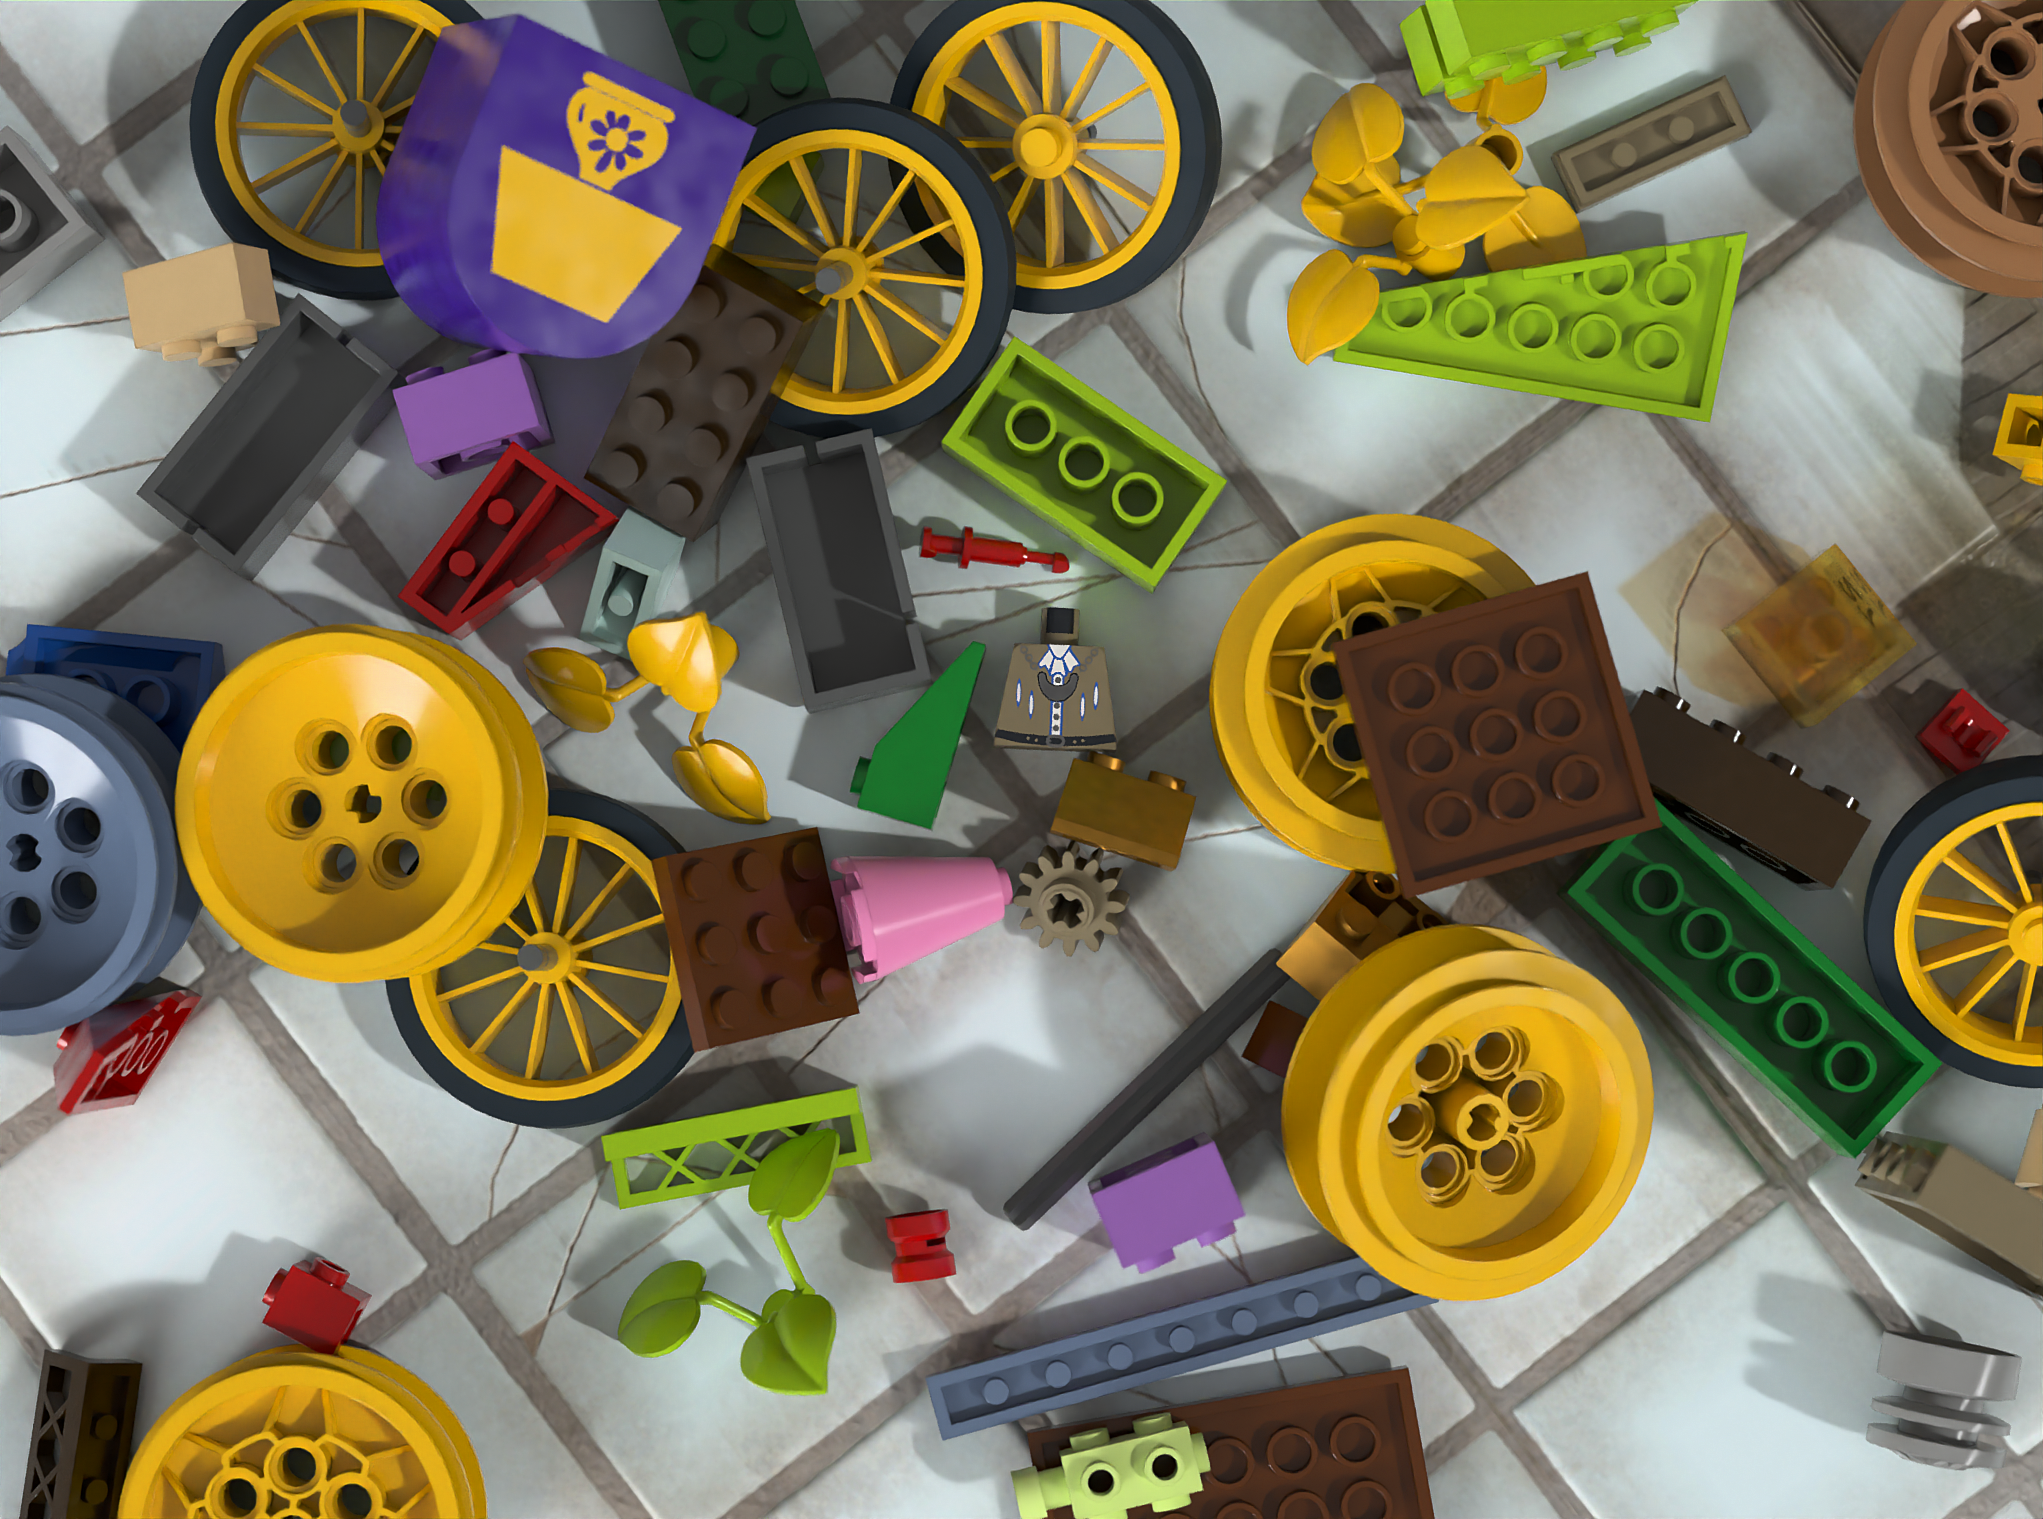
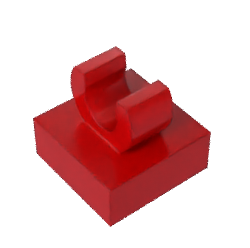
M1961 688L1957 689L1914 737L1957 775L1980 765L2010 730L1967 691Z

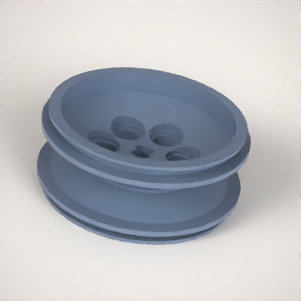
M26 673L0 677V1035L5 1036L35 1035L59 1030L78 1023L103 1010L105 1007L115 1005L137 993L166 969L180 952L195 926L203 905L184 865L177 838L175 787L181 754L164 732L136 706L96 684L57 674ZM35 770L41 772L48 781L49 792L46 799L38 795L33 787L32 778ZM87 808L94 811L100 820L101 831L98 837L92 835L85 827L84 812ZM82 872L88 874L96 884L97 896L95 901L88 898L82 892L80 887ZM26 898L32 899L38 905L41 912L40 925L34 924L28 918L25 912Z

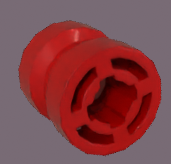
M948 1209L911 1212L885 1218L887 1237L895 1243L896 1257L891 1262L894 1283L932 1280L956 1274L954 1254L947 1249L945 1239L946 1234L950 1230Z

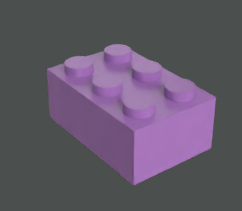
M1205 1132L1088 1182L1091 1197L1122 1268L1125 1269L1136 1264L1140 1274L1174 1260L1176 1256L1172 1248L1196 1238L1200 1247H1204L1236 1233L1237 1229L1233 1221L1246 1216L1216 1145Z

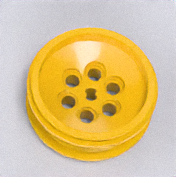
M332 624L295 632L269 643L236 666L214 689L197 715L183 747L175 787V822L183 862L192 885L215 921L233 940L269 965L293 975L332 983H360L412 977L434 971L473 951L507 920L521 901L539 863L548 821V786L540 747L528 719L508 689L478 661L451 645L411 632L362 624ZM404 729L411 738L412 748L406 760L400 763L395 759L391 745L397 732ZM342 734L348 742L349 754L347 760L340 767H337L330 757V746L332 741ZM438 782L446 791L447 803L443 812L435 817L428 810L426 797L430 787ZM313 792L320 800L321 815L318 821L311 826L305 820L302 810L306 797ZM369 794L381 797L382 807L379 815L378 813L367 811L366 803ZM408 841L417 848L419 853L418 866L411 875H407L399 864L400 850ZM346 846L353 851L356 857L355 872L347 880L341 876L337 868L338 855Z
M301 1343L260 1351L236 1361L198 1382L177 1398L158 1418L134 1455L123 1485L117 1519H293L292 1515L303 1519H488L484 1477L472 1442L456 1414L428 1383L402 1365L369 1350L342 1345L338 1354L334 1356L318 1353ZM291 1448H303L312 1454L316 1462V1472L312 1479L305 1480L292 1474L287 1462ZM233 1478H242L254 1486L257 1493V1503L253 1510L241 1509L232 1502L229 1495V1486ZM346 1484H359L369 1492L372 1500L369 1514L356 1515L345 1507L342 1500V1492Z

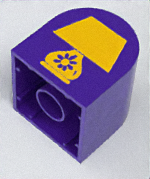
M519 13L443 27L385 170L379 190L376 213L377 239L386 272L402 300L417 317L439 334L469 347L576 359L597 358L627 350L659 331L671 320L690 294L757 128Z

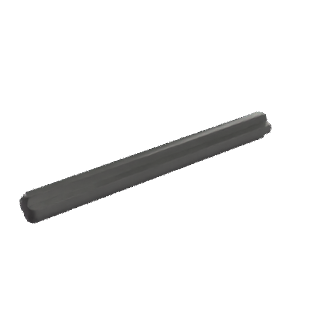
M1271 949L1261 957L1004 1204V1214L1018 1229L1022 1231L1030 1229L1291 978L1276 965V962L1283 954L1280 950Z

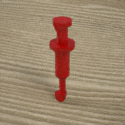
M923 526L919 544L920 558H932L937 553L958 556V568L967 569L969 561L1017 568L1025 564V562L1052 565L1051 573L1061 574L1069 570L1068 558L1061 552L1050 554L1028 551L1027 547L1023 546L1021 542L973 536V528L968 526L963 527L961 537L932 534V527Z

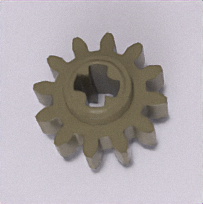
M1076 840L1070 841L1061 858L1053 847L1046 845L1038 857V864L1026 862L1019 875L1024 885L1018 887L1013 897V903L1017 906L1029 907L1019 925L1021 929L1027 930L1040 926L1043 932L1040 936L1039 947L1044 949L1052 944L1054 938L1063 940L1062 947L1064 953L1069 957L1073 955L1079 940L1083 939L1090 950L1097 952L1104 940V933L1117 935L1123 922L1119 912L1125 910L1130 899V894L1120 889L1113 890L1122 876V868L1114 867L1103 871L1099 866L1103 860L1104 850L1098 848L1090 854L1089 859L1079 856L1080 848Z

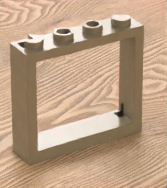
M1886 1131L1882 1140L1875 1137L1863 1151L1866 1155L1857 1169L1861 1172V1175L1854 1186L2043 1299V1200L1947 1143Z

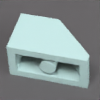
M629 505L603 546L578 639L632 661L627 648L628 635L639 623L650 619H657L676 574L686 538Z

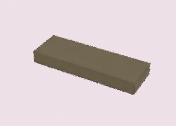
M1726 75L1556 151L1550 158L1578 214L1746 138L1752 130Z

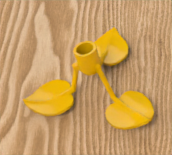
M1545 66L1540 67V74L1511 85H1505L1502 77L1484 81L1485 87L1481 90L1456 99H1448L1446 91H1444L1447 102L1454 109L1467 113L1477 112L1476 124L1484 133L1469 141L1465 146L1477 145L1488 149L1502 161L1512 176L1521 167L1523 149L1518 138L1511 132L1502 129L1501 125L1520 123L1538 110L1544 100L1547 88V71ZM1489 118H1490L1491 120H1493L1494 122H1496V123H1495V124H1492V123L1489 121ZM1393 155L1375 163L1380 174L1402 197L1405 194L1425 188L1428 174L1400 183V166ZM1365 171L1355 180L1342 185L1325 180L1317 172L1301 200L1303 214L1319 232L1336 242L1351 247L1375 248L1388 244L1392 241L1395 227L1404 218L1369 180ZM1532 186L1526 189L1531 201L1483 235L1484 260L1490 272L1587 256L1582 229L1570 204L1554 190L1543 186Z
M1361 83L1353 86L1348 93H1344L1334 103L1316 131L1312 143V161L1316 171L1322 178L1339 185L1355 180L1365 171L1369 180L1404 216L1395 227L1392 235L1397 257L1391 258L1363 254L1352 262L1344 252L1333 249L1316 257L1300 273L1289 297L1287 329L1297 358L1307 366L1318 356L1350 341L1373 317L1378 306L1380 290L1376 276L1368 268L1395 270L1402 276L1408 275L1413 268L1431 281L1449 279L1459 270L1465 256L1464 243L1493 229L1531 201L1528 192L1513 178L1496 155L1484 147L1468 145L1450 152L1432 168L1425 182L1427 198L1420 199L1416 203L1418 210L1416 212L1380 174L1376 167V162L1390 157L1399 149L1404 134V118L1397 101L1384 89L1371 83Z
M704 611L678 618L650 619L636 625L628 635L627 648L631 660L640 675L617 688L606 687V677L598 663L574 650L559 647L540 648L530 651L523 658L522 662L526 666V674L546 707L563 723L583 732L599 733L606 730L613 723L615 713L610 702H619L648 683L660 686L664 695H671L684 708L697 712L688 736L691 746L677 748L671 758L676 778L687 795L706 811L731 822L754 825L764 824L772 818L767 809L768 795L766 786L753 761L742 750L728 742L717 739H710L706 742L704 740L703 731L710 711L718 703L722 694L721 679L738 661L740 656L735 640L722 628L709 624Z

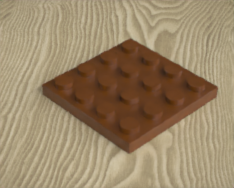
M1588 571L1337 641L1330 645L1403 899L1662 827Z

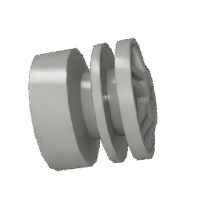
M1883 1330L1877 1373L1889 1380L1905 1385L1903 1397L1883 1396L1872 1398V1409L1898 1417L1899 1424L1868 1423L1866 1440L1869 1443L1891 1450L1903 1459L1925 1465L1953 1470L1979 1467L2004 1468L2007 1451L2003 1448L1978 1441L1979 1434L2007 1436L2010 1435L2011 1425L1982 1411L1984 1401L2016 1399L2022 1357L2006 1351L1957 1340L1903 1331Z

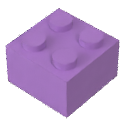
M487 349L471 355L468 358L470 365L468 367L445 373L443 367L423 369L406 377L407 386L392 390L414 463L435 481L498 461L512 441L527 451L556 443L534 371L519 353L507 354L503 351Z

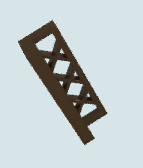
M59 1349L44 1350L19 1519H43L45 1503L47 1501L51 1510L50 1519L118 1518L119 1501L127 1474L143 1363L130 1359L87 1358ZM65 1369L72 1371L69 1396L66 1401L62 1393ZM56 1438H58L61 1446L59 1463L57 1465L53 1458Z

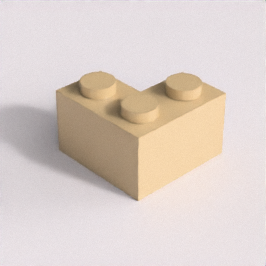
M231 242L122 272L135 349L160 352L164 361H183L197 358L198 365L201 367L230 364L237 361V351L253 348L259 342L257 331L280 326L267 249Z

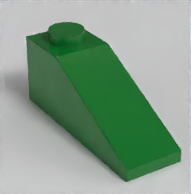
M973 641L875 745L872 758L860 756L850 787V793L860 796L857 805L859 810L933 831L986 653V644Z

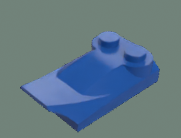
M27 624L26 638L19 645L8 651L5 675L26 673L57 674L96 684L136 706L164 732L182 755L183 747L197 715L214 689L226 677L223 646L217 642Z

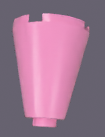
M845 856L831 861L830 868L842 873V879L830 881L845 950L856 949L862 964L850 968L859 984L879 980L1002 920L1005 914V906L1013 903L1012 886L1006 869L1004 867L996 868L989 857Z

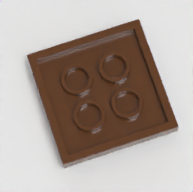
M818 827L672 854L651 860L694 1052L860 1014Z

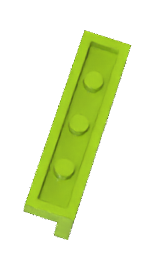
M858 1086L610 1132L601 1136L605 1161H611L620 1210L750 1185L755 1170L732 1174L741 1159L757 1169L761 1162L749 1155L747 1150L759 1132L774 1129L780 1130L793 1139L801 1135L791 1129L790 1126L811 1123L805 1132L807 1134L815 1131L822 1120L850 1115L856 1151L838 1154L835 1169L872 1162ZM748 1135L740 1148L727 1139ZM715 1141L735 1156L720 1177L704 1179L684 1165L697 1144ZM686 1146L678 1159L664 1151ZM653 1153L672 1166L658 1189L632 1193L626 1163L627 1157ZM678 1171L693 1181L669 1186Z

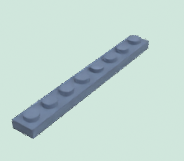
M1355 1255L926 1375L925 1379L942 1441L1434 1304L1439 1302V1299L1417 1294L1396 1285L1374 1270L1359 1255Z

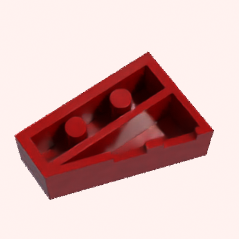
M512 441L397 597L446 633L461 641L608 538L618 524L619 518L516 442Z

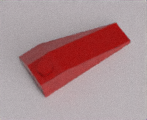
M177 990L108 1006L78 1023L67 1026L60 1035L56 1045L57 1048L62 1050V1053L53 1065L57 1109L71 1116L134 1105L202 996L193 990Z

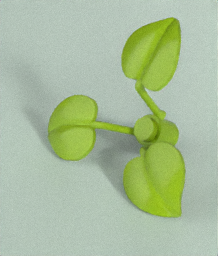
M825 1128L786 1141L771 1151L761 1161L750 1182L748 1191L749 1206L759 1215H769L767 1227L796 1287L794 1291L782 1289L773 1293L764 1303L761 1316L712 1291H702L706 1280V1270L698 1262L690 1260L670 1262L652 1272L635 1289L623 1310L619 1322V1338L617 1340L632 1353L643 1358H654L669 1354L679 1348L695 1330L700 1319V1306L712 1305L757 1327L746 1339L740 1357L742 1373L752 1384L764 1390L784 1395L827 1394L828 1363L836 1334V1313L832 1304L823 1296L816 1295L815 1289L806 1282L783 1233L782 1222L783 1219L789 1222H799L805 1219L823 1199L831 1183L840 1148L839 1132L836 1129Z

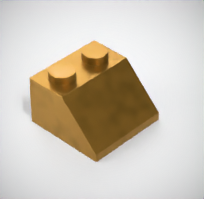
M1089 751L1086 761L1073 758L1050 834L1069 840H1076L1079 843L1101 848L1104 851L1170 872L1175 870L1196 801V796L1184 793L1187 782L1150 770L1147 781L1123 773L1126 762L1093 751Z

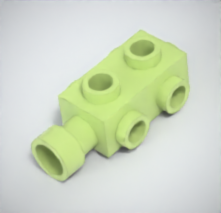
M1167 1412L1132 1421L1135 1433L1109 1438L1107 1428H1097L1074 1434L1069 1437L1072 1448L1059 1451L1062 1466L1037 1472L1036 1465L1011 1471L1021 1519L1048 1517L1047 1510L1067 1505L1072 1506L1075 1519H1128L1126 1509L1149 1503L1152 1504L1153 1512L1168 1511L1189 1505L1191 1503L1189 1494L1203 1491L1200 1473L1211 1471L1202 1432L1190 1435L1186 1422L1172 1423L1171 1414ZM1161 1454H1169L1176 1460L1175 1471L1168 1477H1158L1152 1471L1154 1459ZM1100 1469L1108 1471L1113 1477L1111 1487L1103 1493L1094 1492L1088 1487L1090 1475Z

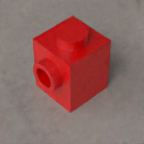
M315 1257L313 1263L303 1260L293 1264L289 1271L280 1268L273 1277L262 1300L263 1303L270 1306L262 1323L318 1353L336 1356L341 1346L347 1344L372 1295L346 1282L350 1273L341 1266L321 1257Z

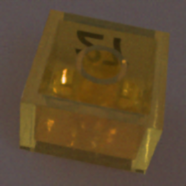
M1836 543L1815 554L1721 630L1800 729L1820 723L1917 645L1915 640Z

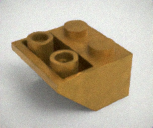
M1352 870L1348 872L1302 927L1276 962V965L1321 1002L1339 979L1377 949L1416 931L1450 924L1417 896L1403 899L1399 883L1392 874L1378 871L1361 873Z

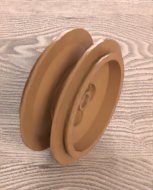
M1906 0L1888 20L1873 43L1863 65L1854 99L1853 140L1857 165L1865 190L1886 227L1904 248L1936 273L1959 285L2001 297L2043 298V175L2041 184L2031 183L2024 179L2018 168L2019 157H2030L2040 165L2043 173V114L2038 108L2039 106L2043 109V0ZM1991 50H2001L2010 55L2015 65L2014 75H2004L1995 70L1991 64ZM1974 111L1987 112L1995 119L1998 128L1996 137L1982 135L1976 130L1973 124Z

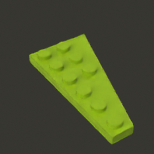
M1741 231L1381 289L1377 309L1369 323L1350 341L1335 348L1332 359L1336 362L1710 423L1748 233Z

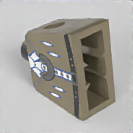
M1042 608L1040 644L1014 643L994 735V748L1069 752L1093 751L1097 753L1116 752L1117 739L1105 649L1099 646H1078L1079 609Z

